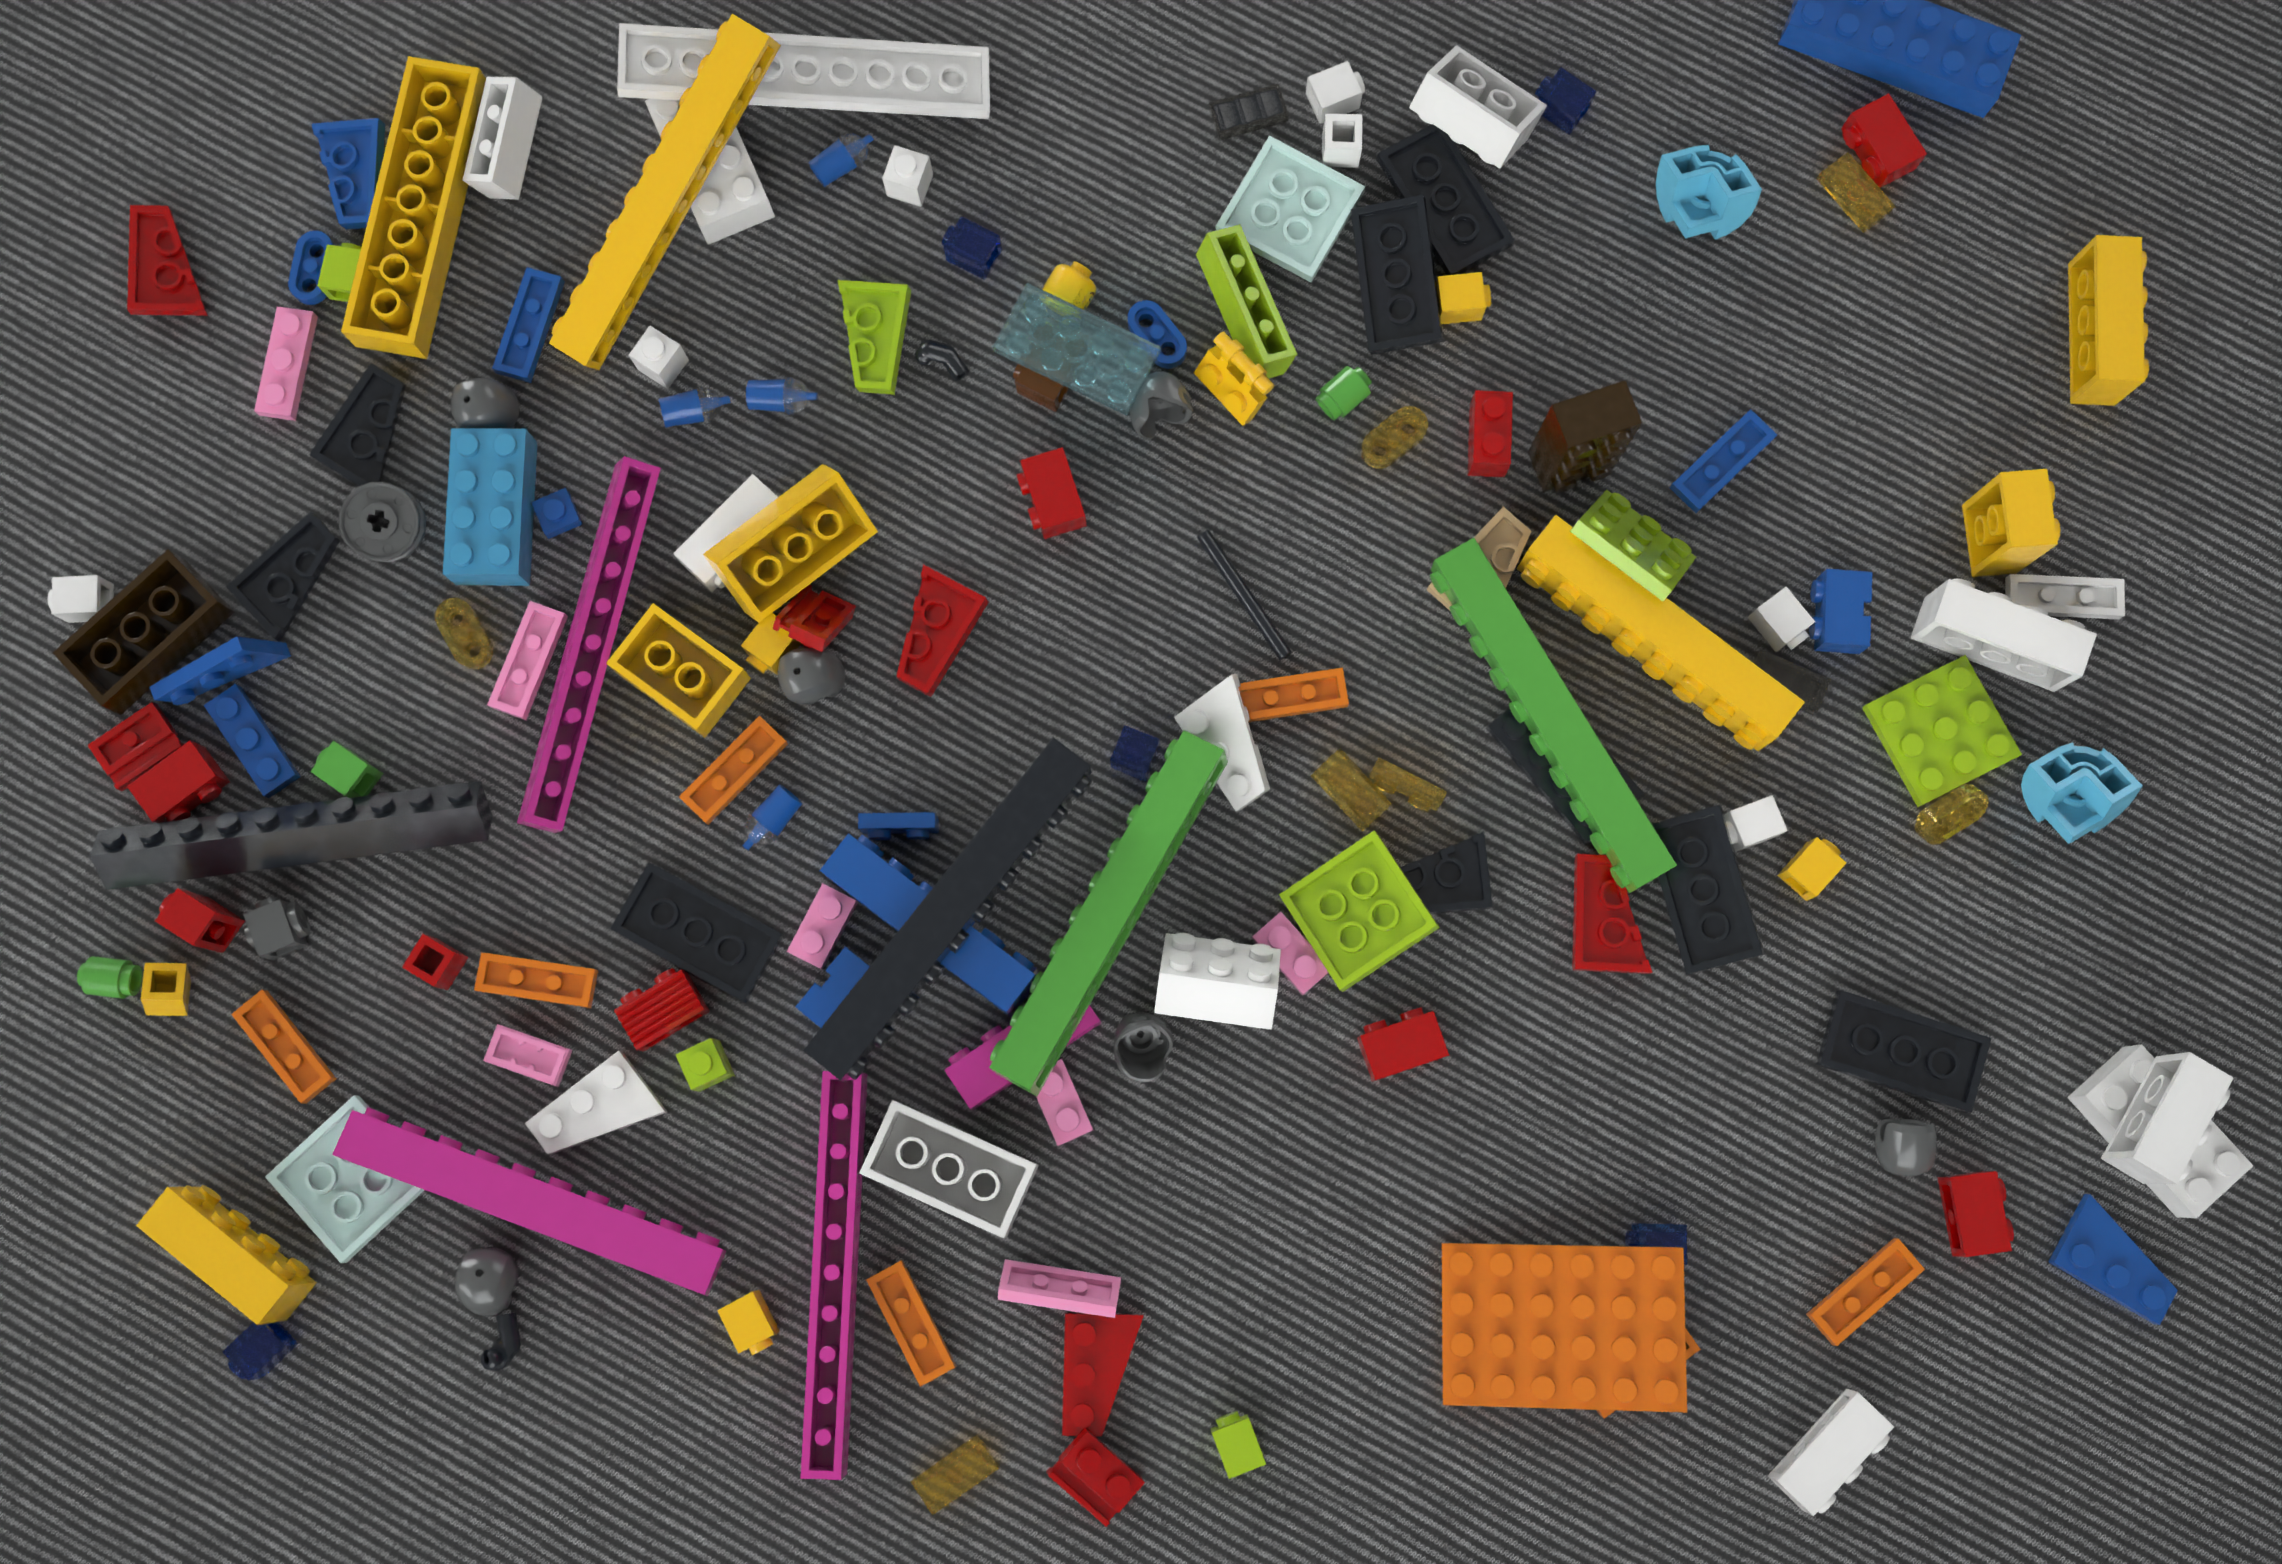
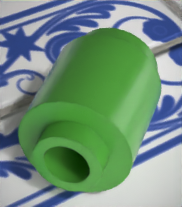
M1346 366L1320 389L1321 393L1315 398L1316 402L1325 414L1335 421L1339 416L1345 417L1371 394L1368 387L1371 384V380L1361 368L1356 367L1352 369Z
M96 956L88 958L86 963L79 967L77 982L85 994L122 999L128 997V995L135 996L141 988L143 979L142 968L139 965H134L130 960Z

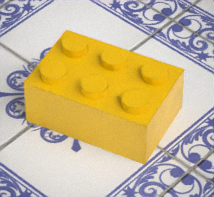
M2047 469L2000 472L1962 504L1972 577L2017 574L2058 544L2061 529L2058 519L2054 518L2052 505L2055 499V487L2053 482L2049 481Z
M654 603L606 663L618 675L704 738L710 733L751 679L742 667Z

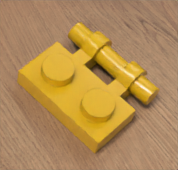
M1223 331L1215 337L1213 342L1216 346L1207 351L1194 374L1243 426L1254 418L1266 401V394L1275 385L1266 376L1267 371L1259 363L1255 365L1243 352L1245 347L1237 339L1232 340Z

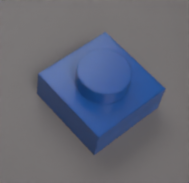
M566 487L531 502L543 532L548 539L583 524Z

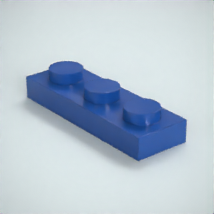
M526 267L492 367L496 374L531 383L565 283L561 276Z
M1750 409L1673 482L1669 488L1690 509L1697 513L1769 445L1777 434Z
M234 684L204 705L264 797H272L301 777L241 686Z

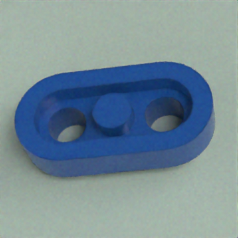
M321 231L306 232L298 239L295 247L288 287L292 295L305 305H316L327 297L317 285L327 244H335ZM318 250H324L320 257L314 258ZM311 284H316V288L313 291L307 292V288Z
M1149 300L1135 303L1130 308L1127 317L1128 328L1131 334L1156 365L1166 369L1179 366L1184 361L1187 353L1185 337L1157 303ZM1143 319H1149L1153 322L1147 328L1142 327L1139 323ZM1172 347L1175 352L1167 356L1162 353V349Z

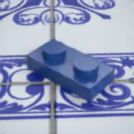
M935 812L858 813V829L862 834H868V839L889 840L891 839V834H906L907 839L924 840L929 839V833H939V818Z

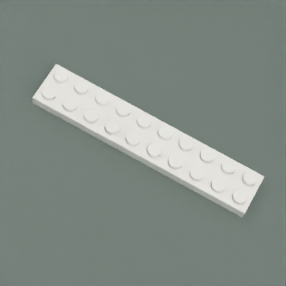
M619 23L618 97L680 101L684 91L691 87L697 78L698 66L704 56L710 54L717 42L716 35L718 30ZM765 33L778 42L781 47L748 104L988 119L990 113L989 47Z

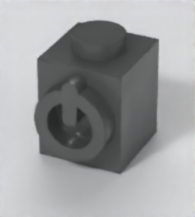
M272 897L259 901L255 904L256 909L244 913L247 923L244 926V933L249 944L255 947L258 957L274 960L308 946L305 936L310 934V925L297 901L290 903L281 899L278 900L277 897Z

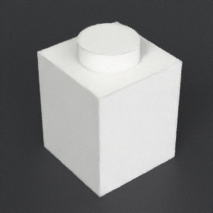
M1348 61L1308 77L1306 95L1320 124L1324 123L1325 114H1347L1360 109L1362 93L1365 92V87L1359 72L1353 73Z
M1325 114L1322 133V164L1328 167L1358 168L1362 151V114Z
M894 145L882 177L887 196L921 207L933 177L930 158L928 155Z
M652 326L647 328L629 354L638 371L669 389L689 361L680 344Z
M98 575L52 577V589L48 593V605L51 609V614L68 623L87 622L114 598V584Z
M1787 587L1783 588L1748 616V619L1775 652L1785 645L1791 650L1809 637L1805 630L1815 622Z
M1773 795L1731 810L1724 815L1735 852L1775 838L1788 831Z

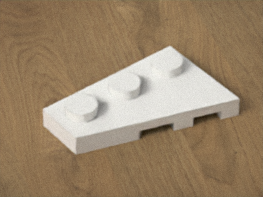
M1231 674L1174 718L1182 730L1225 751L1228 763L1217 784L1235 811H1240L1270 790L1258 745L1254 744L1248 723L1250 721L1247 707L1243 705L1238 688L1241 687L1238 675Z
M618 1050L525 1124L546 1153L553 1154L617 1129L631 1126L639 1121L664 1114L667 1110L625 1054Z

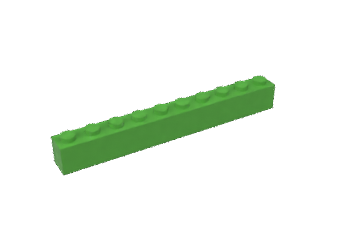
M1475 538L1435 559L1431 567L1432 574H1430L1434 587L1440 594L1445 592L1452 604L1449 608L1453 618L1459 626H1466L1472 636L1469 639L1472 649L1479 658L1485 657L1492 670L1489 671V675L1498 690L1504 689L1512 701L1509 703V707L1513 716L1519 723L1525 722L1532 734L1529 736L1531 745L1538 755H1545L1552 766L1549 772L1553 781L1560 789L1565 787L1572 799L1569 802L1572 812L1580 822L1585 820L1593 834L1590 835V840L1600 855L1606 854L1613 866L1610 868V872L1620 888L1626 887L1628 892L1631 893L1677 866Z
M1183 730L1178 740L1173 739L1169 744L1164 756L1166 762L1160 772L1155 771L1151 775L1146 785L1147 795L1141 805L1136 804L1127 818V825L1129 826L1122 838L1117 837L1111 844L1107 855L1109 861L1103 871L1098 870L1092 877L1088 887L1090 894L1083 905L1078 904L1073 910L1069 919V925L1071 926L1064 939L1060 937L1054 943L1049 955L1051 961L1045 972L1040 971L1035 976L1030 986V992L1032 993L1025 1006L1021 1005L1017 1008L1010 1021L1011 1031L1005 1041L1000 1040L991 1053L990 1060L992 1063L989 1067L991 1070L1035 1096H1038L1228 763L1223 749Z

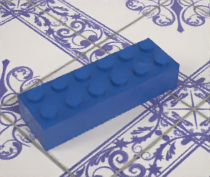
M1794 0L1778 45L1984 118L1999 99L2021 34L1925 0Z
M848 833L819 871L898 932L933 887L925 881H922L919 886L912 882L915 876L904 865L893 857L887 863L882 859L885 853L864 835H861L857 840ZM974 921L966 931L970 936L963 947L956 954L950 951L941 964L1009 1017H1012L1017 1008L1029 995L1030 986L1036 976L1034 971L1037 968L1017 951L1011 957L1003 950L1006 945L998 936L987 928H984L981 933L972 927L975 924Z

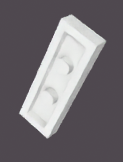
M2010 574L2005 578V595L2012 599L2011 602L2023 607H2040L2049 613L2048 616L2120 619L2125 616L2124 579Z

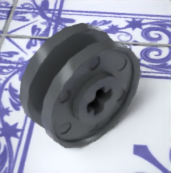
M370 482L357 487L345 498L339 511V529L344 542L356 554L377 562H396L409 557L420 547L426 534V516L421 503L411 492L390 483ZM378 517L389 520L388 528L376 525Z

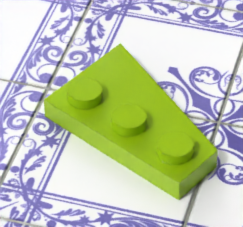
M838 280L839 292L842 295L844 306V323L847 325L850 343L848 347L855 387L859 392L895 395L911 289L908 284Z

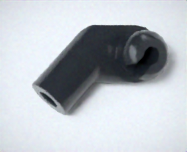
M929 339L920 343V348L915 352L916 360L923 366L931 365L933 361L943 363L954 381L961 380L969 373V369L959 354L949 344Z
M516 1312L496 1316L499 1338L489 1350H484L481 1355V1364L486 1370L500 1371L504 1369L519 1352L521 1338Z

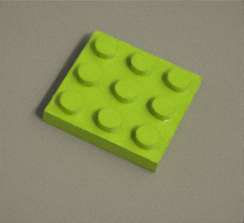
M1608 490L1597 499L1570 531L1661 601L1667 598L1696 559V556L1691 553V548L1684 541L1669 537L1661 531V526L1657 521L1647 515L1641 516L1631 508L1630 502L1618 493H1611Z
M1966 655L1862 707L1917 807L2022 755Z
M1375 830L1279 894L1335 984L1342 992L1440 928Z

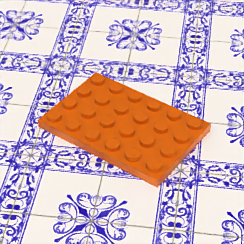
M1442 1243L1443 1405L1687 1413L1684 1248Z

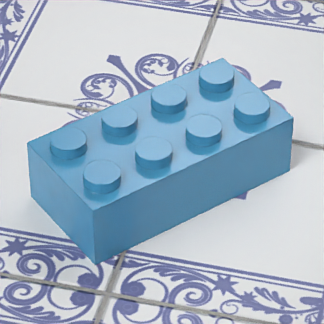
M451 428L443 575L455 585L530 586L534 508L531 502L535 500L537 441L527 429Z

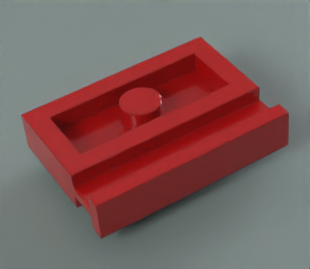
M809 584L776 616L773 630L778 632L782 628L789 632L788 637L801 642L808 648H814L823 652L853 618L856 606L825 591L818 594L812 591V585Z
M151 702L87 746L107 776H110L114 782V787L117 790L124 791L130 783L184 744L178 738L177 732L159 705Z
M1084 1428L1058 1457L1059 1460L1052 1468L1049 1467L1046 1471L1054 1482L1105 1527L1110 1524L1111 1518L1116 1513H1119L1145 1484L1141 1476L1087 1428Z

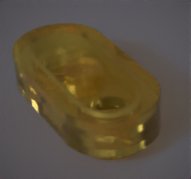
M1413 406L1402 407L1365 436L1361 446V455L1365 463L1376 469L1387 468L1424 439L1428 429V420L1424 412ZM1410 424L1414 427L1415 431L1413 433H1405L1401 426ZM1381 446L1386 450V454L1378 456L1373 452V448Z
M449 598L440 603L435 611V622L455 660L465 668L473 670L486 666L493 656V644L474 609L460 598ZM458 614H462V622L458 625H453V618ZM474 646H480L479 654L475 657H470V649Z
M1963 785L1927 808H1924L1917 816L1915 831L1927 843L1932 845L1940 844L1979 820L1988 807V796L1975 785Z

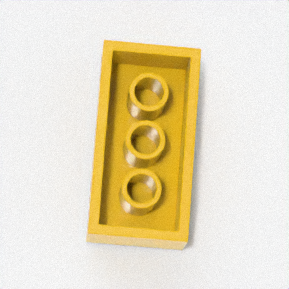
M2096 235L2068 263L2070 404L2115 406L2145 382L2148 376L2149 362L2148 359L2144 358V344L2148 337V325L2144 322L2143 313L2148 296L2147 288L2143 286V272L2147 263V255L2145 251H2142V237Z
M822 464L703 555L742 610L760 623L878 531L839 472Z
M189 1185L185 1187H167L136 1226L256 1325L287 1321L317 1283L308 1276L309 1268L295 1258L288 1259L278 1251L280 1245L270 1236L263 1233L258 1235L248 1227L251 1222L245 1215L234 1209L227 1210L219 1203L221 1200L220 1195L205 1185L201 1187H191Z

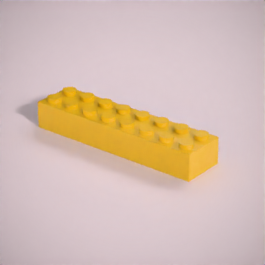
M410 56L407 58L341 332L355 347L423 359L428 358L468 189V184L462 181L486 82V78L480 68Z
M1555 515L1529 547L1517 567V570L1522 573V579L1530 586L1537 589L1541 587L1552 595L1551 600L1562 610H1572L1582 618L1581 623L1588 630L1595 634H1600L1601 632L1613 641L1611 645L1617 652L1625 657L1632 656L1642 663V669L1650 677L1656 680L1663 679L1671 685L1673 693L1679 699L1686 703L1693 702L1704 710L1703 715L1708 721L1716 726L1721 727L1724 725L1735 734L1733 737L1741 746L1749 750L1754 748L1759 752L1777 739L1805 701L1668 598L1661 601L1572 534L1570 531L1573 527Z

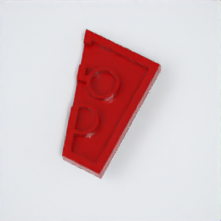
M130 205L127 310L131 315L208 316L169 206Z
M923 564L920 576L922 582L919 594L915 597L913 605L914 615L910 631L906 634L896 677L903 683L932 697L989 601L979 593Z
M1592 854L1575 855L1572 970L1638 974L1653 973L1649 960L1646 959L1641 943L1642 937L1638 925L1635 924L1629 905L1630 899L1626 887L1620 888L1612 877L1610 868L1613 866L1606 855Z
M1065 1313L1062 1436H1078L1084 1428H1087L1094 1436L1103 1435L1144 1314H1116L1115 1318L1086 1313Z

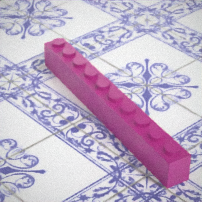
M626 456L615 464L519 813L518 824L552 833L563 830L606 672V663L612 650L661 468Z
M829 1071L822 1072L800 1479L841 1480L847 1475L862 1174L859 1172L863 1166L868 1074L863 1072L856 1080L850 1077L847 1082L840 1081Z
M368 1107L364 1114L352 1110L332 1155L705 1296H708L726 1253L725 1250L718 1248L719 1239L700 1232L697 1233L695 1239L681 1234L684 1227L663 1218H661L659 1225L644 1220L647 1212L624 1204L622 1211L607 1206L610 1198L589 1190L586 1196L582 1197L571 1192L573 1185L568 1182L551 1177L549 1182L545 1183L534 1178L536 1171L517 1163L513 1164L512 1169L497 1165L500 1157L480 1149H477L475 1156L460 1151L463 1143L441 1135L438 1142L424 1137L426 1129L405 1121L401 1128L387 1123L389 1115Z

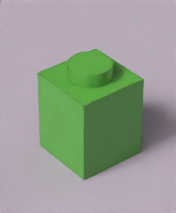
M334 740L329 747L321 751L316 759L315 766L310 771L348 798L367 796L384 774Z

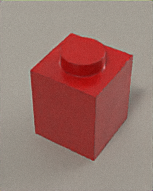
M422 934L402 968L434 987L449 990L469 957L437 938Z

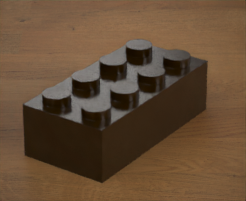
M1626 380L1551 405L1528 451L1543 493L1555 489L1556 493L1565 492L1574 488L1577 485V481L1589 477L1591 481H1597L1612 474V469L1619 463L1620 457L1627 450V446L1634 439V435L1642 424Z
M167 549L52 653L102 707L122 715L150 689L151 685L162 679L235 612L185 559Z

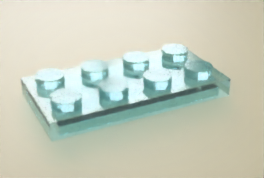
M1026 283L993 345V352L1127 416L1161 352V347Z

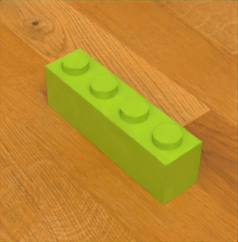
M1241 225L1208 232L1196 256L1232 339H1237L1245 347L1243 352L1255 365L1258 363L1262 365L1267 371L1266 376L1268 378L1283 375L1297 356V352Z

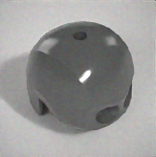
M1154 372L1143 377L1134 386L1129 403L1133 428L1140 437L1145 439L1155 437L1156 420H1163L1171 424H1182L1190 419L1193 412L1191 397L1187 389L1177 377L1167 372Z
M472 378L459 383L453 388L451 411L459 428L511 429L519 418V402L513 391L501 382L489 378Z
M801 647L787 652L780 658L778 680L787 699L797 704L809 705L816 703L824 697H833L838 694L845 682V670L841 660L829 650L824 649L821 652L814 648Z
M1137 1012L1126 1014L1117 1026L1114 1037V1055L1120 1072L1128 1079L1137 1082H1150L1159 1078L1166 1069V1059L1173 1048V1035L1166 1020L1150 1013Z
M1914 1119L1882 1120L1876 1128L1875 1150L1878 1161L1883 1169L1900 1176H1917L1927 1173L1934 1165L1937 1154L1935 1124H1925Z
M483 1247L468 1251L461 1259L456 1271L455 1289L459 1301L471 1312L482 1316L497 1315L505 1311L512 1301L511 1293L518 1281L519 1270L517 1261L509 1253L496 1247ZM479 1271L484 1272L481 1277L477 1276Z

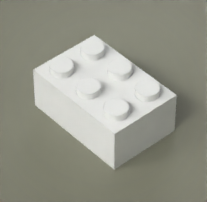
M1456 45L1427 72L1409 108L1416 112L1426 123L1434 124L1446 132L1454 142L1464 144L1477 153L1484 162L1495 165L1500 169L1528 140L1547 105Z
M1166 933L1154 1013L1272 1030L1278 992L1281 949L1271 948L1266 944L1248 945L1233 943L1225 938L1212 940L1194 937L1188 933Z
M2191 1052L2156 1056L2101 1159L2142 1184H2177L2178 1181H2182L2192 1168L2193 1161L2190 1159L2196 1147L2202 1145L2211 1133L2212 1126L2209 1125L2216 1111L2224 1107L2230 1097V1090L2228 1088L2233 1077Z

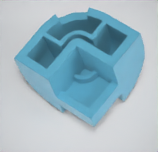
M1709 145L1694 146L1663 154L1657 170L1656 194L1662 216L1666 223L1675 221L1685 238L1710 232L1716 240L1730 234L1751 216L1762 191L1746 164L1737 154L1729 157L1720 152L1710 151Z
M2073 742L2060 746L2029 764L2021 783L2023 798L2036 821L2039 823L2046 819L2068 844L2090 831L2096 833L2108 825L2131 804L2143 786L2106 749L2103 748L2102 751H2098L2086 746H2074Z

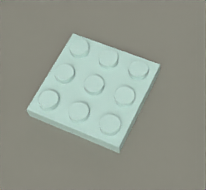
M1269 136L1216 224V230L1240 224L1253 252L1312 282L1351 216V209L1355 208L1361 199L1365 186Z
M357 1095L352 1096L265 1176L340 1263H347L424 1191V1189L332 1155L352 1110L364 1114L367 1107L370 1108Z

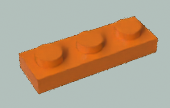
M1343 667L1240 683L1241 687H1238L1243 705L1247 707L1250 721L1248 722L1349 706Z
M759 715L679 798L709 825L788 745V742Z
M481 952L474 991L592 1008L598 970Z
M260 990L231 1014L301 1104H307L337 1079L268 990Z
M1893 1238L1806 1315L1833 1346H1838L1921 1274L1925 1268L1899 1238Z
M903 1260L866 1279L920 1387L957 1367Z

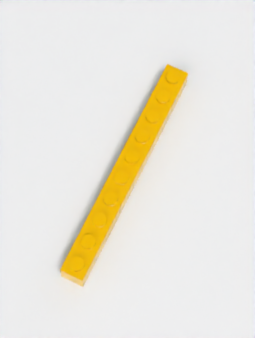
M734 14L718 29L716 35L717 42L710 54H707L701 60L698 66V76L693 85L682 94L679 101L680 108L673 121H669L663 128L661 142L655 153L651 154L644 162L642 168L643 175L638 184L627 193L624 200L625 207L619 218L609 225L606 232L607 239L601 250L596 252L590 259L588 264L589 272L582 284H579L573 290L570 296L571 304L565 315L560 317L553 326V336L549 344L586 367L600 370L781 47L769 35Z

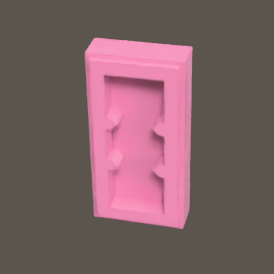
M497 1024L483 1061L559 1087L572 1050Z

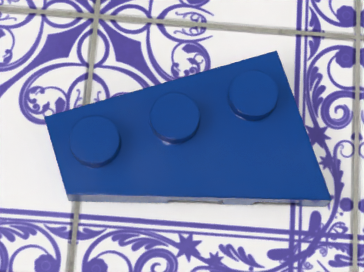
M379 118L312 123L313 133L318 138L321 148L319 152L320 158L329 176L330 184L328 187L338 223L346 230L366 228L384 157L385 123Z
M236 636L151 685L149 688L155 701L172 702L173 705H182L193 701L200 694L291 657L287 644L283 642Z
M2084 1194L2048 1262L2152 1324L2160 1325L2178 1290L2091 1194Z

